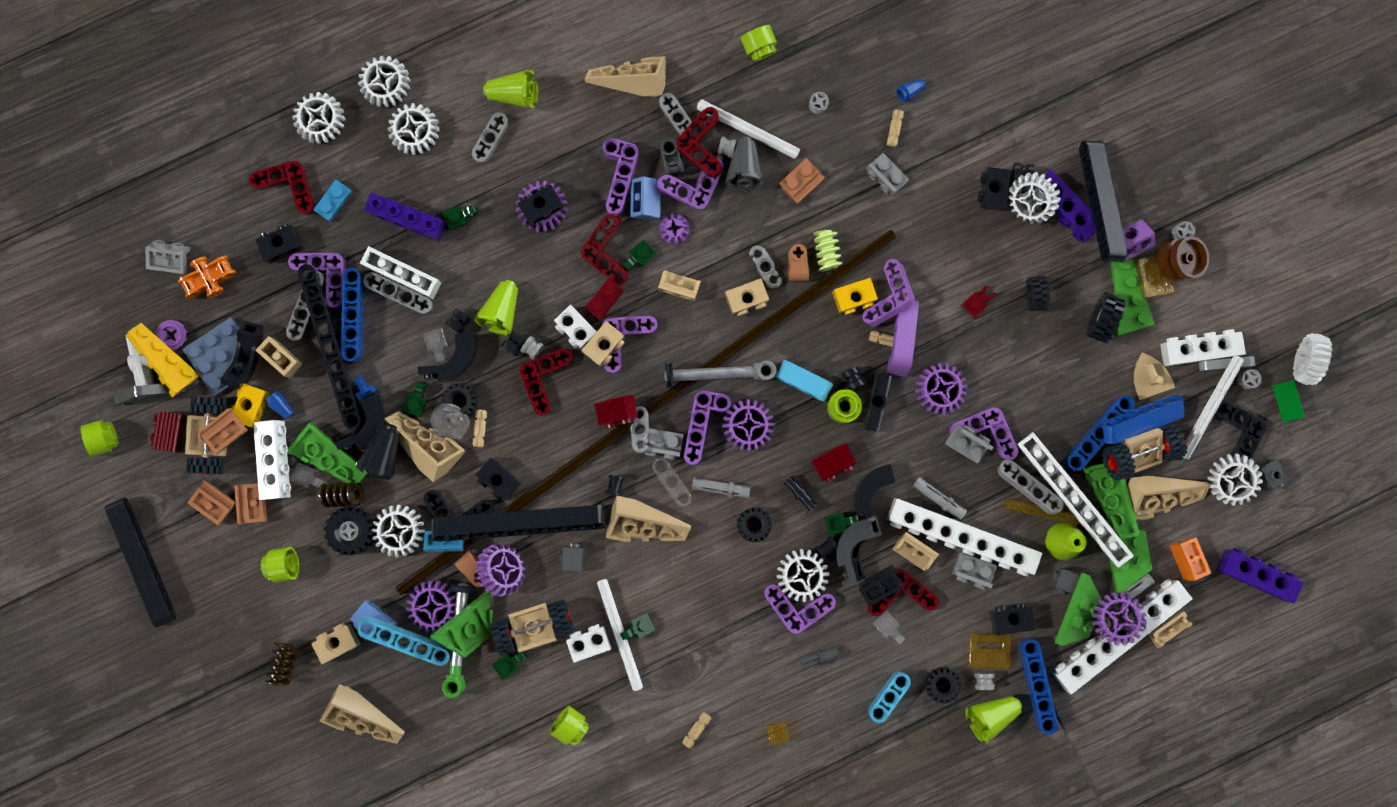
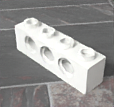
M369 246L360 262L364 267L432 300L441 285L438 279Z
M1232 329L1222 331L1223 334L1216 335V332L1205 333L1204 337L1197 338V335L1185 336V340H1178V337L1168 338L1166 343L1160 344L1163 365L1166 367L1230 358L1235 355H1245L1242 332L1235 333V330ZM1219 340H1221L1224 344L1223 349H1221L1218 345ZM1200 343L1205 345L1204 352L1200 350ZM1182 345L1185 346L1187 350L1185 355L1181 352Z
M271 420L253 423L259 500L291 497V485L289 483L285 421Z

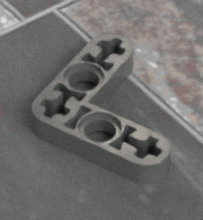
M166 384L135 386L114 395L115 405L132 404L146 397L170 396V389ZM187 387L177 395L187 393Z

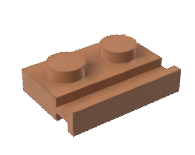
M806 158L779 183V186L798 205L825 177Z
M228 408L197 433L201 435L213 453L218 454L248 431V429L232 412V409Z
M204 480L203 484L187 503L220 526L236 505V501L207 480Z
M258 483L235 485L237 524L267 521L266 500H259Z

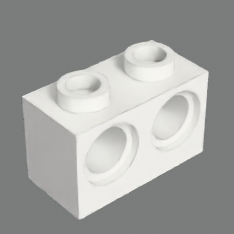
M572 305L568 306L554 320L557 324L555 328L562 335L566 333L570 337L568 342L575 349L579 347L582 350L597 332ZM571 317L573 318V324L568 327L564 326V319ZM579 331L586 332L587 336L584 340L576 338Z
M599 624L588 627V632L581 634V631L569 634L570 638L566 640L573 663L611 650L612 648L605 627H599ZM594 634H600L603 638V642L600 644H595L592 640V636ZM577 640L582 641L584 649L576 650L574 642Z

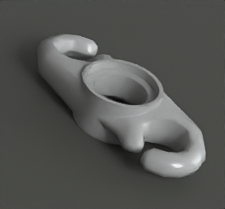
M760 245L753 246L749 252L750 256H753L756 250H760L762 253L761 257H753L752 259L756 263L758 273L768 287H779L782 283V278L779 277L775 284L770 282V277L779 276V273L775 270L774 262L765 248ZM761 263H770L771 270L763 272L760 268Z
M640 406L636 407L637 412H643V417L632 419L633 424L631 425L632 448L637 453H643L648 449V445L638 448L637 443L643 441L647 444V436L650 432L648 411ZM643 425L645 426L644 433L636 434V427Z

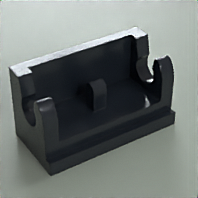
M893 564L859 582V591L869 606L903 588L901 577L897 576Z

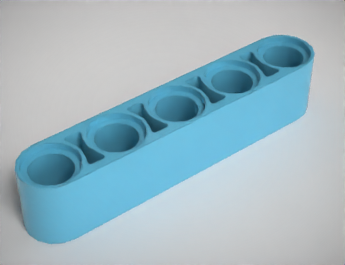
M363 616L358 620V633L365 639L435 665L441 666L449 661L448 649L435 640L371 616ZM367 623L372 625L371 629L369 630H363L361 628L364 624ZM387 630L390 632V635L387 637L380 636L382 631ZM403 637L409 639L405 644L398 642ZM421 644L427 646L423 651L417 650V647ZM438 651L445 652L442 657L435 656Z

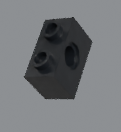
M988 167L981 173L980 184L983 185L982 191H979L978 194L980 208L1003 211L1007 207L1011 170ZM994 185L997 188V193L991 192L989 186Z
M551 184L539 187L536 193L523 196L520 202L517 203L531 227L564 208ZM538 200L545 201V205L542 208L535 207V203Z
M288 224L278 227V230L272 233H262L260 238L255 239L263 260L269 264L304 249L296 228ZM282 238V245L276 247V241Z
M490 458L476 474L479 478L477 482L484 488L490 487L493 490L492 495L500 501L502 499L508 500L522 484L494 458ZM496 475L502 477V483L499 486H495L493 483V478Z
M1016 603L1012 608H1007L1006 605L995 606V610H990L992 631L995 635L1036 630L1033 609L1031 606H1026V603ZM1014 613L1016 615V620L1014 623L1010 624L1008 621V617L1010 614Z

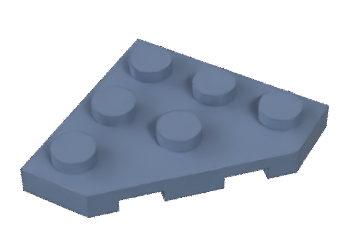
M231 317L182 349L213 397H217L231 388L221 384V377L231 365L237 346V330L239 326Z

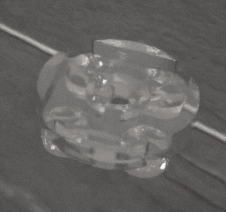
M441 404L438 408L434 409L430 421L436 435L461 439L470 426L469 417L466 413L463 415L458 406Z

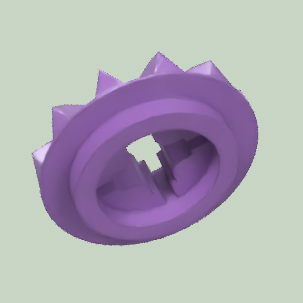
M670 214L664 217L660 223V236L667 243L679 244L687 238L689 224L680 214ZM673 221L676 227H682L677 230L676 236H674L673 231L667 230L672 227Z
M175 320L162 322L155 333L171 350L183 347V343L187 340V331L184 325ZM167 330L170 332L176 331L174 334L176 340H168L169 334Z

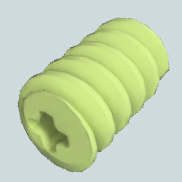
M831 230L814 232L813 235L818 236L814 239V242L819 244L815 249L821 251L817 253V258H821L818 261V265L823 266L819 271L824 272L838 268L842 262L836 261V259L841 257V255L835 254V252L840 247H836L834 244L839 242V240L833 239L837 232Z

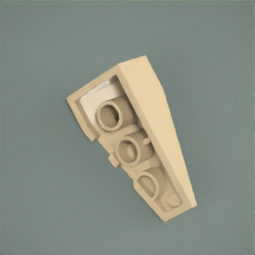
M649 57L641 59V62L630 65V61L624 62V65L617 68L609 65L590 69L585 77V82L640 96L658 97L662 95L665 88L666 59L665 57Z
M399 411L384 419L385 424L388 423L397 427V430L400 432L399 443L418 469L432 482L446 475L465 453V450L453 439L447 436L443 438L435 433L436 430L432 428L428 430L420 426L418 421Z
M1142 476L1130 478L1127 488L1136 521L1153 518L1154 514L1160 511H1164V513L1170 512L1171 508L1177 505L1186 506L1203 500L1210 484L1200 481Z
M617 496L611 509L606 538L623 542H631V539L649 541V538H659L661 541H685L691 525L635 499Z
M341 684L335 690L319 721L338 730L344 731L345 728L356 730L355 734L358 735L369 733L375 739L395 744L404 735V731L362 695L350 687Z

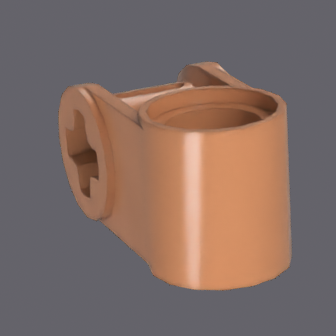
M796 244L788 252L789 282L808 281L807 249L802 244ZM796 249L799 253H802L799 258H797V255H793Z
M469 550L455 562V565L474 586L481 587L482 581L478 582L476 580L479 573L474 572L475 569L479 568L475 564L479 559Z

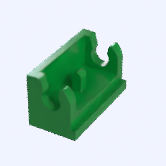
M1295 380L1272 385L1282 423L1304 418L1305 415Z

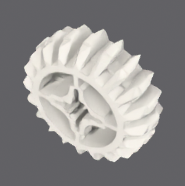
M380 56L379 61L373 58L374 63L372 64L366 62L368 68L362 67L361 70L364 74H359L361 81L358 82V85L362 87L360 92L365 94L364 98L366 100L370 99L372 105L377 103L378 107H381L384 103L386 108L389 107L390 102L393 106H396L395 100L397 99L402 102L400 96H407L404 90L410 89V86L406 84L410 82V78L407 77L408 71L404 70L405 66L399 64L397 59L392 61L390 56L386 60L383 56ZM383 69H391L395 73H384ZM376 73V78L371 81L372 77ZM382 76L384 77V79H386V80H385V81H386L385 84H386L387 88H386V87L384 86V84H383V78H382ZM398 81L396 88L392 91L393 85ZM384 90L386 94L379 95L374 93L373 91Z
M317 92L316 97L310 93L309 99L303 97V103L297 102L299 109L294 108V112L297 115L292 116L296 121L293 125L295 128H298L297 133L299 135L302 134L303 139H309L310 143L316 140L318 144H321L323 139L325 143H328L329 137L335 140L334 134L341 133L338 128H344V125L341 123L345 121V117L342 116L344 110L340 108L341 104L336 102L334 97L329 98L327 93L322 96L320 92ZM321 105L317 109H312L315 106ZM332 109L333 117L330 123L328 116L330 115L329 111ZM309 114V125L306 127L305 119L306 115ZM314 115H316L317 117H318V116H319V117H322V119H323L325 122H323L322 120L316 119V117H315ZM321 127H325V128H326V129H324V130H322V131H317V130H318L319 128H321Z
M412 103L411 108L404 105L405 110L403 111L398 108V115L392 113L395 120H389V124L392 125L388 127V131L391 132L389 138L393 140L392 144L394 146L398 145L397 149L399 151L404 149L405 154H409L411 151L413 155H416L418 150L420 154H423V148L430 151L428 145L436 144L433 139L439 138L438 134H436V132L440 131V128L436 126L439 122L437 119H434L435 114L430 113L429 108L423 110L421 104L416 108V105ZM413 116L422 117V118L426 119L427 121H425V122L418 121V122H417V121H415V120L413 119ZM407 120L406 125L401 127L402 123ZM412 123L417 128L415 131L416 136L411 131ZM425 131H427V134H426L425 137L421 140V135H422V133L425 132ZM412 137L415 143L405 142L401 138Z
M1029 172L1025 177L1021 175L1018 180L1013 182V186L1009 189L1011 193L1008 195V198L1012 200L1009 202V206H1014L1012 212L1017 211L1018 213L1017 218L1022 216L1023 222L1029 219L1030 224H1033L1035 221L1039 224L1043 220L1047 221L1050 216L1055 214L1054 210L1059 208L1057 203L1060 202L1061 198L1057 197L1060 191L1054 190L1057 184L1051 185L1050 183L1052 178L1046 180L1045 174L1039 177L1038 172L1033 173V175ZM1031 185L1029 192L1021 193L1024 186ZM1047 203L1046 209L1037 211L1039 205Z
M1317 333L1308 334L1303 338L1297 349L1292 368L1295 380L1305 385H1316L1322 380L1331 363L1330 358L1332 357L1331 352L1333 349L1330 338Z
M1227 454V460L1220 457V464L1213 463L1216 469H1209V472L1213 475L1207 476V479L1212 481L1209 483V488H1213L1211 493L1216 495L1217 500L1223 499L1224 504L1230 501V504L1235 506L1237 501L1240 505H1243L1244 499L1250 502L1249 496L1251 495L1257 497L1254 491L1261 490L1257 484L1263 483V480L1259 478L1262 476V472L1257 471L1260 467L1254 464V460H1248L1246 455L1240 458L1239 454H1235L1234 458H1232L1230 454ZM1234 466L1232 471L1225 472L1228 468ZM1245 467L1248 469L1250 474L1249 481L1243 478L1245 473L1243 472V470ZM1238 477L1241 481L1237 480V482L1234 481L1233 483L1229 478ZM1221 478L1227 481V484L1225 486L1227 488L1226 491H1223L1221 489ZM1244 487L1242 491L1236 493L1239 488Z
M397 505L396 510L394 506H389V512L386 509L382 510L384 516L380 514L376 516L380 522L373 521L377 529L375 528L371 531L377 532V536H373L372 539H379L376 547L383 545L381 548L382 553L388 549V556H392L393 553H395V557H400V553L403 556H407V550L410 553L414 552L412 546L420 547V544L416 541H423L424 539L419 536V533H425V530H419V526H423L424 522H417L421 518L420 515L413 517L416 512L414 509L408 513L409 506H405L403 510L401 505ZM397 515L406 517L411 524L403 525ZM391 518V527L384 532L385 524ZM396 526L398 528H407L405 530H402V532L400 533L401 535L395 533L390 534L391 532H394L395 529H397ZM413 530L410 541L405 545L406 533ZM394 537L400 547L391 545L386 538Z
M800 549V555L798 556L794 550L792 551L793 558L788 554L785 555L789 560L787 563L784 560L780 561L785 566L784 568H777L778 571L783 572V574L777 575L778 579L783 578V581L779 582L778 585L786 586L782 589L783 593L790 590L788 593L789 598L796 594L795 601H798L799 597L802 596V601L806 602L807 595L810 600H814L812 593L819 597L820 593L817 590L820 588L825 591L826 589L821 585L822 582L825 584L829 582L823 579V576H829L828 572H823L828 566L820 565L824 559L816 560L818 557L817 553L810 557L811 550H807L806 555H804L803 549ZM800 559L810 560L816 567L805 569ZM795 562L796 573L787 578L788 569ZM801 570L805 573L808 572V576H805L807 577L805 581L802 578H796ZM818 573V580L814 587L811 588L809 580L811 576ZM799 581L803 584L806 591H797L790 586V583Z

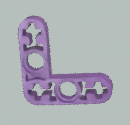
M717 158V159L720 161V163H721V167H722V171H723V168H724L723 162H722L719 158ZM707 161L706 164L709 165L711 172L713 167L710 166L709 162ZM702 171L695 187L671 175L660 176L656 184L661 192L698 210L707 206L721 174L718 177L712 178ZM705 178L711 182L709 189H705L702 186V181ZM668 179V184L674 186L677 183L674 189L669 186L664 188L662 181ZM680 187H684L687 190V195L684 198L678 194ZM702 192L707 193V195L703 194L700 198L702 204L696 205L697 201L695 198L700 197Z
M338 253L292 254L288 259V265L295 271H298L299 267L304 265L299 264L297 267L293 264L297 261V258L301 261H307V264L313 266L312 261L314 258H321L322 264L314 268L317 271L326 272V303L334 309L341 308L342 278L346 270L344 257ZM326 257L328 261H335V258H337L340 263L335 267L332 263L326 262ZM334 276H339L341 279L338 286H332L331 279ZM331 289H341V292L336 291V296L340 298L336 305L331 301V299L335 298V292L331 291Z
M890 259L884 265V272L892 295L871 306L863 313V321L871 327L878 326L906 310L914 303L915 297L904 267L896 259ZM903 279V284L896 288V282ZM901 293H904V294L906 295V297H905L906 300H905L904 302H903L904 296H903V294H901ZM888 304H892V309L889 312H885V307Z
M652 316L608 318L603 322V324L606 321L608 323L612 322L613 325H616L615 329L623 335L652 334L657 330L658 326L656 319ZM637 320H641V324H646L647 320H651V323L655 325L651 327V330H647V327L644 326L641 327L642 331H638L639 325ZM627 321L635 323L636 326L633 331L625 329L624 326ZM603 341V350H607L606 345L608 341ZM621 348L618 351L614 350L611 354L618 353V357L614 356V361L618 363V366H615V370H611V367L604 365L607 372L615 374L620 371L622 366Z
M994 407L953 423L949 428L950 435L957 424L964 427L965 421L967 426L975 430V433L988 428L1002 459L1012 460L1018 455L1016 443L1002 411ZM991 411L998 414L996 421L991 419L985 423L984 418L990 416ZM974 418H978L981 421V426L978 429H974L971 426V421ZM999 428L1004 429L1006 432L1004 439H999L996 436V431ZM1008 439L1010 443H1006L1009 449H1013L1011 456L1004 454V451H1006L1005 445L1000 446L1001 442H1006Z
M770 584L764 590L765 598L787 629L794 634L805 630L830 612L836 605L835 598L829 593H824L797 612L779 586ZM770 588L778 590L776 595L779 599L781 596L784 597V600L779 601L775 606L773 602H776L773 596L768 597ZM824 597L827 599L831 598V605L829 607L824 605L821 608L824 611L820 613L814 604L818 602L820 606L824 602ZM783 603L788 604L790 607L787 614L779 612V606ZM809 608L816 610V616L813 619L806 617V610ZM794 612L795 615L792 617L796 622L800 621V628L791 629L792 622L789 619L785 621L784 618L789 617Z

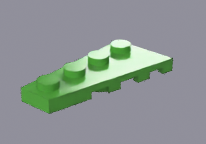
M1133 258L1124 262H1111L1112 283L1114 284L1113 295L1124 298L1126 303L1122 320H1120V325L1116 329V336L1155 325Z
M312 422L308 423L288 448V454L295 455L300 460L311 463L318 467V469L326 471L347 483H361L369 473L367 470L365 473L356 468L357 460L343 450V448L337 450L335 442Z
M1105 464L1083 468L1082 472L1117 536L1121 540L1140 536L1125 479L1115 481L1114 478L1110 477V473H1107L1108 469L1104 467Z

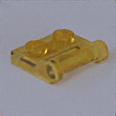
M1158 257L1135 261L1143 298L1175 293L1171 280H1168L1161 272L1164 288L1162 287Z
M970 633V668L1010 669L1011 635H978L977 633ZM1002 643V648H977V644Z

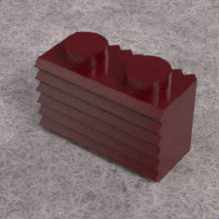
M610 278L604 281L605 284H602L600 290H597L595 296H592L593 299H590V302H587L588 305H585L587 312L599 321L604 318L624 293L623 289Z
M625 395L594 404L598 425H606V429L617 427L618 422H621V425L632 423V419L638 418L634 395Z
M158 411V414L153 419L155 431L150 437L152 449L180 453L187 416Z
M843 443L811 460V463L820 480L829 482L837 478L836 474L843 471L845 474L854 469L852 465L856 464V461L847 444Z

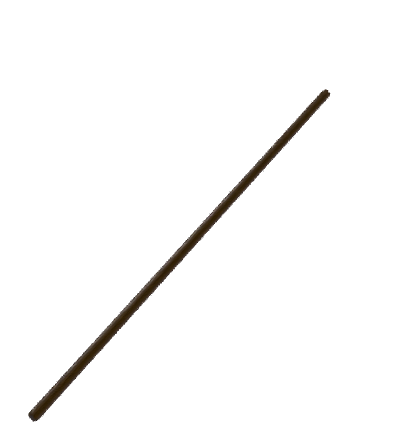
M892 230L887 231L699 368H717L896 238ZM699 380L678 382L673 386V389L670 388L644 408L648 411L649 416ZM638 411V419L643 417V412ZM633 421L629 424L617 426L500 512H512L522 509L631 430ZM479 539L464 540V550ZM462 551L443 552L397 585V592L403 595Z

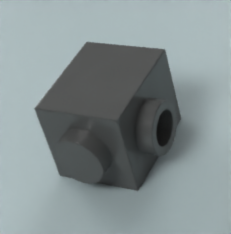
M1277 459L1267 460L1259 465L1260 468L1257 470L1262 472V476L1259 478L1263 480L1262 485L1265 489L1277 490L1284 486L1283 482L1289 479Z
M568 543V547H563V551L559 553L562 571H583L584 548L580 547V544Z
M1057 568V571L1052 573L1050 579L1052 581L1051 586L1056 588L1055 592L1065 596L1067 593L1073 595L1080 576L1065 569Z

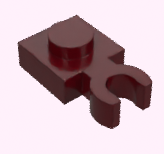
M988 285L981 289L980 295L974 292L961 304L963 309L973 319L989 306L985 301L991 300L996 295L995 292L990 296L986 295L985 291L989 288Z

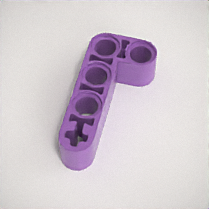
M609 138L603 143L604 154L607 158L618 161L606 202V209L608 214L616 213L620 217L625 209L639 153L635 144ZM614 145L617 149L614 152H608L607 147ZM628 150H632L635 152V155L627 157L625 153ZM623 168H628L630 173L628 175H621L620 171ZM618 186H623L625 191L619 194L615 192V189ZM615 199H617V205L619 209L612 211V207L615 206Z
M914 300L912 306L896 315L892 353L888 361L887 374L907 377L911 369L919 301Z
M700 391L695 395L684 459L687 464L696 465L700 462L710 411L726 412L731 405L730 398L727 395L709 391ZM706 395L709 401L707 404L701 405L697 401L698 397ZM718 399H725L727 406L719 408L716 404ZM696 414L704 415L705 421L702 424H697L694 421ZM695 432L700 433L702 436L701 441L698 443L692 442L690 438ZM689 444L701 446L700 450L696 448L695 455L698 456V459H694V462H691L690 458L687 457V454L692 452V448H688Z

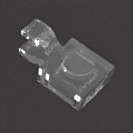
M442 328L423 333L428 352L434 351L438 363L445 362L446 358L442 348L448 346Z
M300 462L297 463L289 479L306 488H309L311 484L319 488L321 484H326L327 482L315 476L317 470Z
M887 610L872 623L885 638L891 635L898 644L905 640L896 630L900 624Z

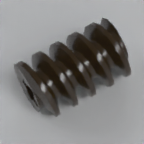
M338 482L335 484L329 483L328 485L323 483L319 487V499L326 508L359 506L364 498L361 483L343 482L341 484Z
M274 642L279 649L272 650L273 653L277 654V657L270 658L275 664L268 665L273 672L266 673L267 676L271 677V680H265V682L278 686L289 685L290 680L288 678L292 676V672L289 670L294 669V665L290 662L296 661V657L293 655L298 653V649L290 644Z

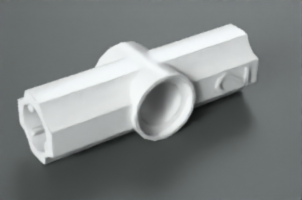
M126 337L129 356L127 357L128 366L134 374L136 386L155 384L152 369L147 365L148 360L144 355L138 353Z

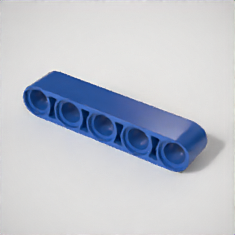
M355 268L346 269L342 278L341 355L344 360L350 363H358L363 356L364 276ZM356 273V281L350 282V276ZM356 292L357 298L354 301H350V294ZM352 311H356L357 314L354 320L349 319V314ZM355 330L356 337L350 340L348 335L350 331ZM351 349H355L356 355L350 359L348 352Z
M1125 395L1117 397L1112 401L1065 457L1063 464L1067 470L1079 471L1087 465L1105 443L1102 422L1108 420L1109 414L1116 417L1133 410L1135 407L1134 399ZM1121 400H1124L1127 404L1125 410L1120 406ZM1098 428L1102 431L1100 439L1095 434ZM1085 443L1089 444L1090 451L1088 453H1086L1083 449ZM1073 457L1078 460L1077 467L1071 465Z
M1171 395L1103 421L1104 442L1116 444L1183 418L1185 416L1183 397Z
M1024 638L1019 642V652L1035 723L1040 731L1051 735L1057 731L1058 722L1041 648L1037 641ZM1031 642L1033 650L1026 652V645ZM1033 662H1037L1038 665L1035 671L1030 670V665ZM1041 681L1042 687L1036 691L1034 685L1036 682ZM1045 700L1046 707L1040 710L1039 703ZM1046 720H1050V727L1044 729L1043 723Z

